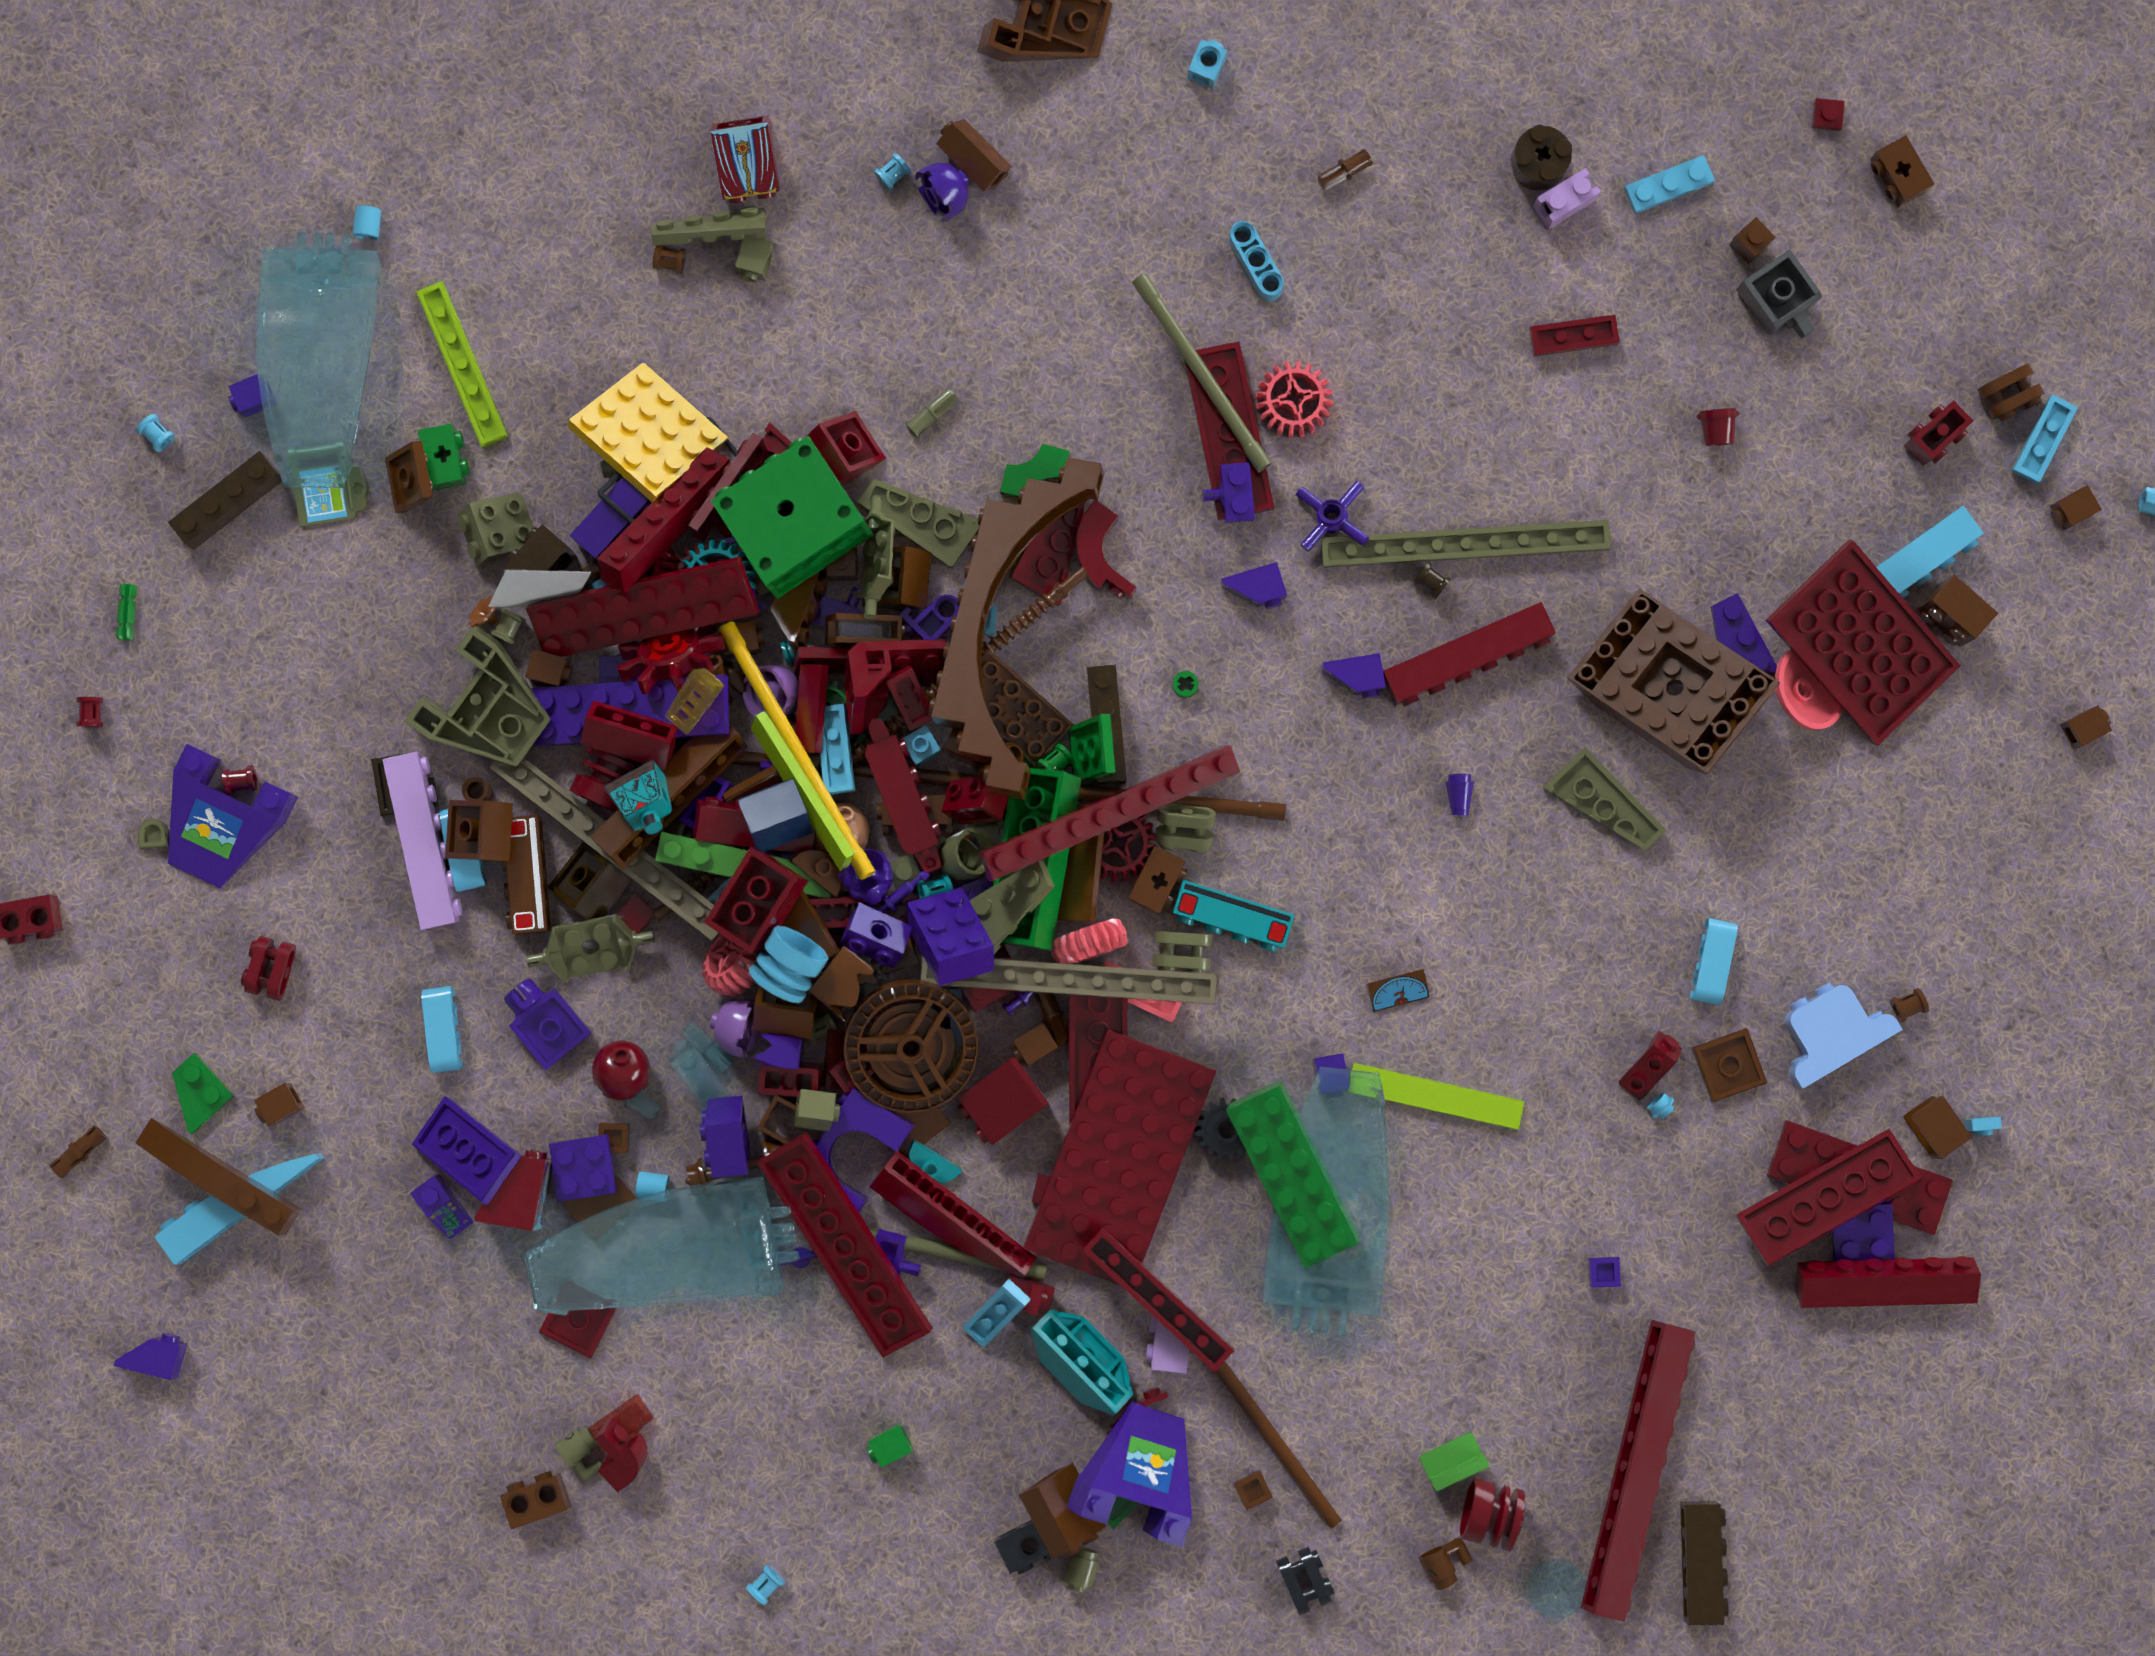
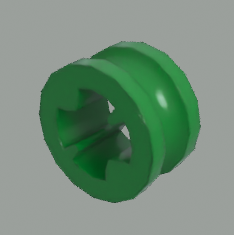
M1190 671L1179 672L1173 679L1172 685L1176 695L1182 698L1193 696L1198 689V678ZM1189 677L1193 681L1190 685L1194 687L1191 691L1185 689L1182 692L1178 688L1180 683L1177 682L1180 678L1186 680Z

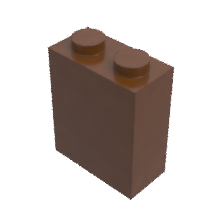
M1073 1463L1051 1472L1019 1494L1052 1559L1064 1554L1065 1558H1068L1081 1550L1080 1544L1085 1546L1099 1538L1097 1532L1106 1527L1104 1523L1081 1517L1067 1508L1076 1479L1079 1476Z

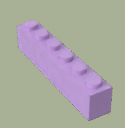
M416 751L382 759L420 929L427 930L460 922L459 916L462 915V906L459 898H454L452 887L455 886L451 870H448L446 862L448 858H445V842L441 840L440 831L442 828L439 813H435L433 802H437L436 791L433 785H429L427 774L431 773L428 758L423 757L422 752Z

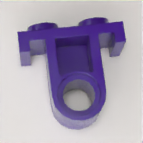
M944 594L937 597L915 620L910 618L913 613L908 606L899 615L902 616L905 631L911 637L917 634L922 640L941 639L950 630L952 618L957 616L959 606L957 605L956 597ZM944 604H951L954 606L955 612L950 617H943L939 614L940 607Z

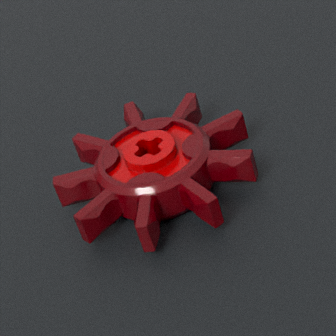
M715 624L646 638L641 643L619 644L618 649L623 660L630 661L618 665L616 668L623 683L640 676L637 679V683L642 694L647 695L658 680H671L675 689L680 691L683 690L682 677L695 669L710 674L714 671L710 657L704 654L726 649L723 635L721 632L711 634L717 629Z

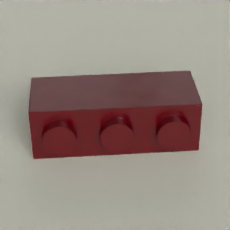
M593 701L585 716L580 744L643 764L654 760L660 769L665 770L673 754L678 726Z

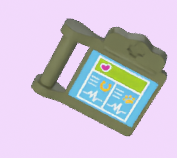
M338 439L333 444L297 449L296 446L287 447L298 520L301 526L305 527L354 519L357 516L356 512L365 511L368 508L367 495L369 486L364 480L363 470L360 467H349L345 439ZM338 454L339 463L300 469L299 460Z

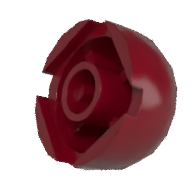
M625 1040L613 1041L603 1046L596 1053L592 1065V1079L595 1087L597 1086L607 1098L618 1101L636 1097V1093L642 1089L643 1091L645 1090L651 1077L649 1059L644 1050L635 1043Z

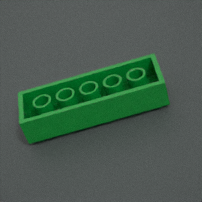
M1029 768L1031 774L1024 800L1009 797L1001 843L1076 811L1082 778L1061 771ZM1069 848L1042 859L1045 862L1054 888L1032 912H1028L1017 924L1018 928L1012 935L1008 934L1001 942L1002 944L1052 951ZM1019 870L994 880V885L998 884L999 882L1003 881L1004 879L1008 878L1009 876L1013 875Z
M1282 1079L1229 1103L1226 1111L1304 1267H1310L1357 1245L1360 1235Z

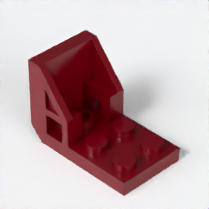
M946 640L858 642L848 651L844 685L850 734H862L868 728V723L873 718L876 719L887 706L888 686L884 679L890 677L895 672L910 665L921 687H931V683L936 684L938 672L943 670L945 665L943 653Z

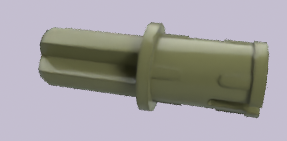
M946 389L930 404L925 403V408L909 422H906V426L918 438L935 421L940 422L939 418L958 402L957 396L952 390Z

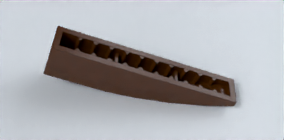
M150 1118L136 1141L137 1145L168 1167L277 1236L288 1233L302 1208L154 1118Z

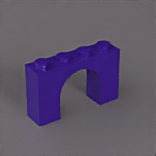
M855 1087L847 1094L843 1093L837 1103L841 1106L838 1122L832 1123L830 1130L825 1131L820 1141L815 1138L813 1142L860 1213L869 1198L842 1181L835 1173L831 1162V1153L835 1142L843 1133L862 1131L872 1135L893 1150L898 1151L916 1124L896 1111L883 1108L870 1101Z

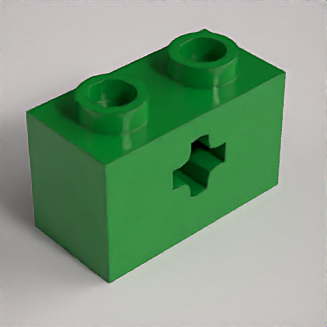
M452 423L418 430L419 441H422L423 449L427 454V470L433 485V491L466 485L465 476L470 475L467 459H462L460 448L465 447L462 432L457 431ZM443 451H447L450 454L446 458L447 462H443L440 459L444 456Z

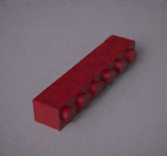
M706 447L691 462L689 470L685 471L677 481L652 502L597 558L602 581L626 593L689 528L688 524L692 513L703 505L708 490L712 486L717 485L722 477L725 466L730 463V459Z
M1539 602L1384 670L1385 685L1394 705L1402 703L1403 707L1419 701L1418 695L1428 691L1431 696L1445 690V683L1455 680L1456 684L1472 678L1471 672L1481 668L1484 673L1499 666L1497 661L1507 657L1509 661L1514 660L1525 654L1523 651L1525 648L1532 645L1535 650L1551 643L1549 638L1556 634L1543 603Z
M1104 1228L1082 1250L1214 1373L1235 1351L1222 1336Z
M1957 1256L1955 1258L1928 1257L1926 1259L1898 1258L1890 1260L1871 1258L1853 1261L1847 1259L1838 1261L1810 1260L1797 1263L1795 1293L1801 1308L1978 1303L1981 1272L1974 1258Z

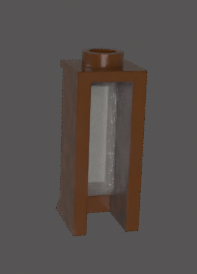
M834 613L825 616V645H856L858 642L902 641L905 636V626L902 623V616L876 615L875 619H866L864 614Z

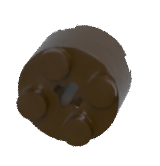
M1535 125L1520 136L1512 152L1511 168L1515 179L1522 186L1530 190H1544L1556 186L1564 177L1571 163L1572 145L1559 130L1550 126ZM1540 155L1545 157L1542 162L1537 160Z

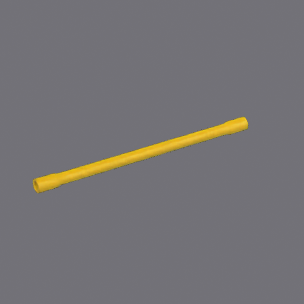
M734 621L724 624L718 630L722 633L725 643L736 657L774 726L855 852L851 865L859 879L868 878L876 872L836 806L748 651L746 642Z

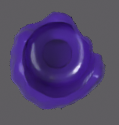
M863 849L876 872L868 878L860 880L850 863L849 867L841 871L839 870L838 875L841 883L848 890L852 898L855 900L861 899L867 904L874 905L881 901V898L892 886L893 871L891 863L887 860L884 853L878 852L875 849Z

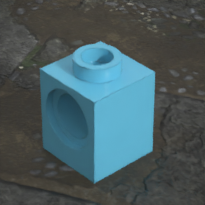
M1201 39L1189 66L1187 78L1213 89L1227 57V50L1224 49V46L1214 40H1208L1207 42ZM1210 57L1216 63L1213 66L1207 67L1201 63V60Z
M926 725L903 738L910 757L917 768L942 753Z

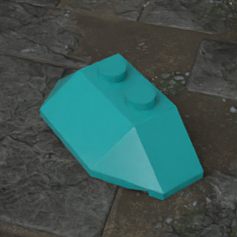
M1050 1309L1030 1330L1039 1361L1081 1404L1115 1415L1133 1395L1125 1358L1084 1316L1057 1312Z

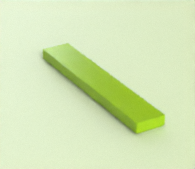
M440 281L416 291L481 448L483 449L509 438L444 282Z
M765 711L757 714L751 726L752 732L783 781L793 778L807 811L810 824L839 870L841 871L849 867L855 852Z
M1357 1063L1352 1065L1349 1078L1350 1088H1347L1348 1092L1516 1130H1519L1525 1102Z

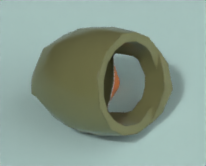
M971 827L947 838L938 850L942 866L940 871L943 874H947L949 879L958 881L973 880L983 874L985 869L979 852L993 847L991 836L983 828ZM969 835L979 838L983 846L977 848L972 843Z

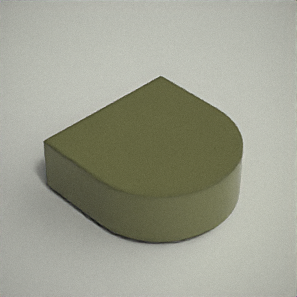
M149 819L143 822L138 830L139 849L169 847V829L167 825L157 819Z

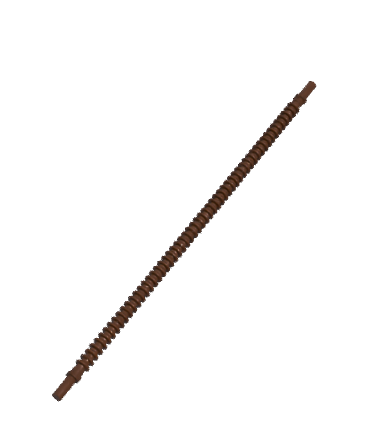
M1080 567L1061 584L1058 582L1054 584L1053 589L1047 595L1042 594L1041 600H1035V605L1029 604V610L1023 609V614L1021 616L1016 615L1015 621L1010 620L1009 626L1003 625V631L997 630L995 637L990 636L989 642L983 641L982 654L987 648L994 654L995 650H1002L1001 646L1003 644L1008 645L1009 639L1014 640L1015 634L1021 635V629H1028L1027 625L1029 623L1034 624L1035 618L1040 619L1041 613L1047 614V608H1054L1056 601L1068 597L1067 593L1089 576L1084 567ZM931 683V689H924V694L929 704L933 697L936 698L938 687ZM899 710L897 716H891V721L885 720V726L890 735H897L896 730L899 728L901 730L904 729L903 724L905 722ZM866 736V741L863 743L859 741V747H852L853 751L851 753L854 766H858L857 762L859 760L864 761L868 745L873 744L871 737ZM820 773L819 776L821 777V779H822V781H823L822 773ZM734 845L733 848L748 850L750 847ZM701 871L700 875L694 874V880L688 879L687 882L691 888L700 893L699 889L701 887L706 888L707 882L713 883V877L719 878L720 875ZM662 904L652 914L658 921H661L672 910Z

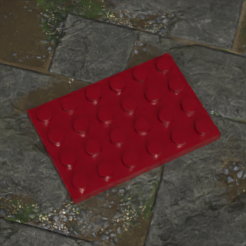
M1847 540L1765 620L1873 745L1877 746L1961 666L1854 540Z

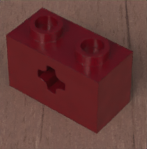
M801 1062L798 1070L760 1066L758 1094L798 1097L801 1089L821 1091L823 1063Z

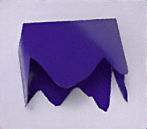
M772 1033L762 1034L761 1038L769 1041L772 1046L766 1049L764 1053H758L754 1056L755 1059L766 1062V1064L753 1065L799 1069L802 1062L801 1056H803L804 1038Z

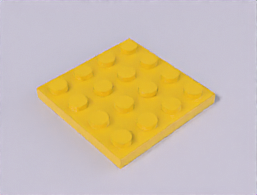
M644 362L570 418L567 423V427L651 502H654L685 471H688L691 462L706 447L717 451L728 439L721 430Z

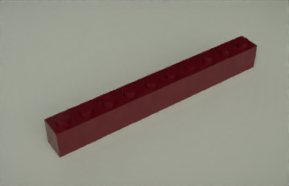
M1651 1319L1580 1607L1594 1615L1625 1622L1626 1615L1631 1608V1595L1634 1584L1638 1579V1566L1646 1546L1647 1529L1653 1518L1652 1509L1655 1497L1660 1490L1659 1480L1662 1468L1667 1461L1666 1452L1669 1440L1674 1432L1673 1423L1676 1411L1681 1404L1680 1395L1683 1382L1688 1375L1687 1366L1690 1354L1695 1347L1694 1337L1696 1331Z

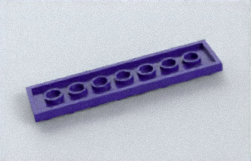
M728 676L683 677V690L680 691L675 689L671 680H658L647 695L641 693L637 681L531 688L551 718V721L532 747L580 744L585 716L593 701L678 726L676 738L729 734Z

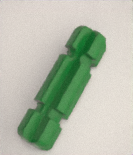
M121 584L119 586L121 600H118L117 623H119V627H116V638L123 641L132 640L134 635V629L131 626L135 622L136 602L133 599L136 598L137 587L132 584Z

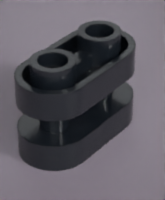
M1309 1547L1299 1550L1298 1554L1301 1560L1290 1564L1287 1556L1276 1560L1299 1616L1310 1612L1308 1602L1318 1599L1320 1605L1324 1606L1332 1602L1330 1596L1335 1594L1329 1578L1322 1579L1318 1568L1323 1567L1317 1550L1311 1552ZM1306 1571L1312 1588L1302 1592L1295 1575Z

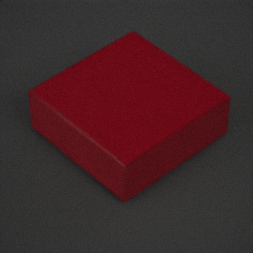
M636 893L616 914L632 931L635 930L636 934H639L655 917L652 914L654 910Z

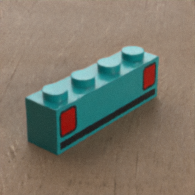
M1186 880L1182 881L1172 915L1178 916L1176 921L1189 926H1193L1194 922L1205 925V931L1221 935L1223 930L1232 933L1233 940L1249 944L1251 939L1261 943L1259 948L1274 953L1277 952V948H1285L1295 916L1294 914Z

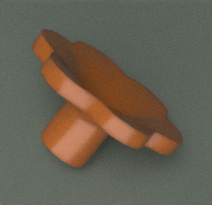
M493 596L480 600L476 608L470 613L469 619L471 621L469 625L471 627L483 625L486 622L492 626L497 622L498 616L493 613L496 607H488Z

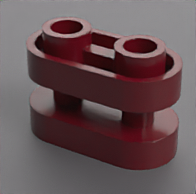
M260 936L257 941L253 940L250 945L248 955L251 957L248 969L246 968L243 971L241 985L244 986L246 993L259 995L262 988H266L267 998L281 1001L286 991L295 958L296 945L282 942L279 948L275 949L273 948V939ZM270 959L275 960L270 977H266Z

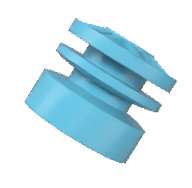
M776 926L764 943L765 949L768 952L762 951L758 953L757 961L752 963L749 968V974L761 987L771 994L789 1002L800 1003L804 1000L806 991L812 987L810 977H817L828 961V955L807 936L785 926Z

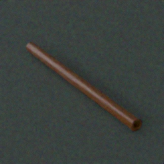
M1225 1361L1215 1373L1328 1527L1332 1529L1342 1519Z

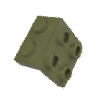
M519 493L470 502L457 514L459 529L465 535L468 543L467 551L470 558L474 560L476 568L488 565L496 556L511 553L515 549L520 550L526 543V535L533 529L523 497Z

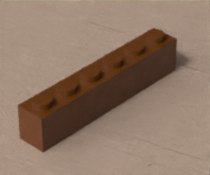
M729 726V734L692 737L669 760L665 770L661 769L666 777L672 811L660 819L662 829L659 832L648 834L644 828L634 830L618 809L604 824L599 826L590 838L623 870L748 746L731 726Z

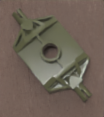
M881 496L870 497V512L865 521L874 536L867 539L863 546L865 568L862 571L861 581L864 583V589L860 592L853 591V595L865 601L864 618L866 619L876 618L877 602L881 600L885 590L893 583L891 570L895 525L894 519L885 516V513L881 512L883 500Z
M614 914L552 927L547 947L543 949V953L527 955L526 961L528 968L544 964L549 965V968L565 984H568L571 977L625 967L626 972H628L635 948L639 945L655 943V936L653 930L636 934L635 930L632 931L618 915ZM592 939L597 941L599 946L595 949H587L583 943L586 940Z

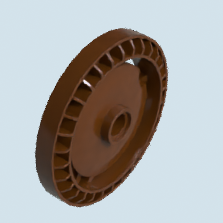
M907 979L885 984L869 993L860 1001L846 1025L843 1052L846 1067L852 1081L870 1101L892 1111L915 1113L937 1108L950 1101L963 1089L976 1065L978 1038L975 1024L969 1011L951 991L929 981ZM904 999L925 1000L923 1004L906 1002L888 1008L873 1022L868 1035H862L866 1024L872 1016L888 1004ZM932 1003L940 1006V1010L937 1011L936 1009L932 1008ZM948 1012L960 1029L962 1045L955 1068L946 1079H943L942 1075L949 1068L955 1051L952 1028H944L940 1025ZM908 1041H915L919 1044L916 1050L910 1052L904 1050L903 1046ZM860 1044H866L867 1052H859ZM862 1061H869L875 1073L885 1082L904 1089L921 1088L922 1092L902 1093L880 1085L869 1075ZM937 1080L938 1085L929 1089L927 1085Z

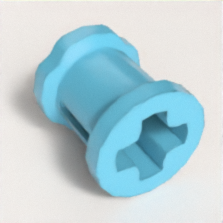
M896 153L892 155V159L880 170L876 169L873 171L877 179L889 191L893 189V185L905 174L910 175L912 173L906 162Z
M151 414L138 424L136 432L139 435H144L153 444L152 448L156 452H161L175 439V435L171 431L168 432L159 423V417L156 414Z
M767 1564L763 1568L764 1572L756 1581L746 1586L748 1592L762 1605L768 1602L767 1598L778 1586L785 1584L783 1578Z

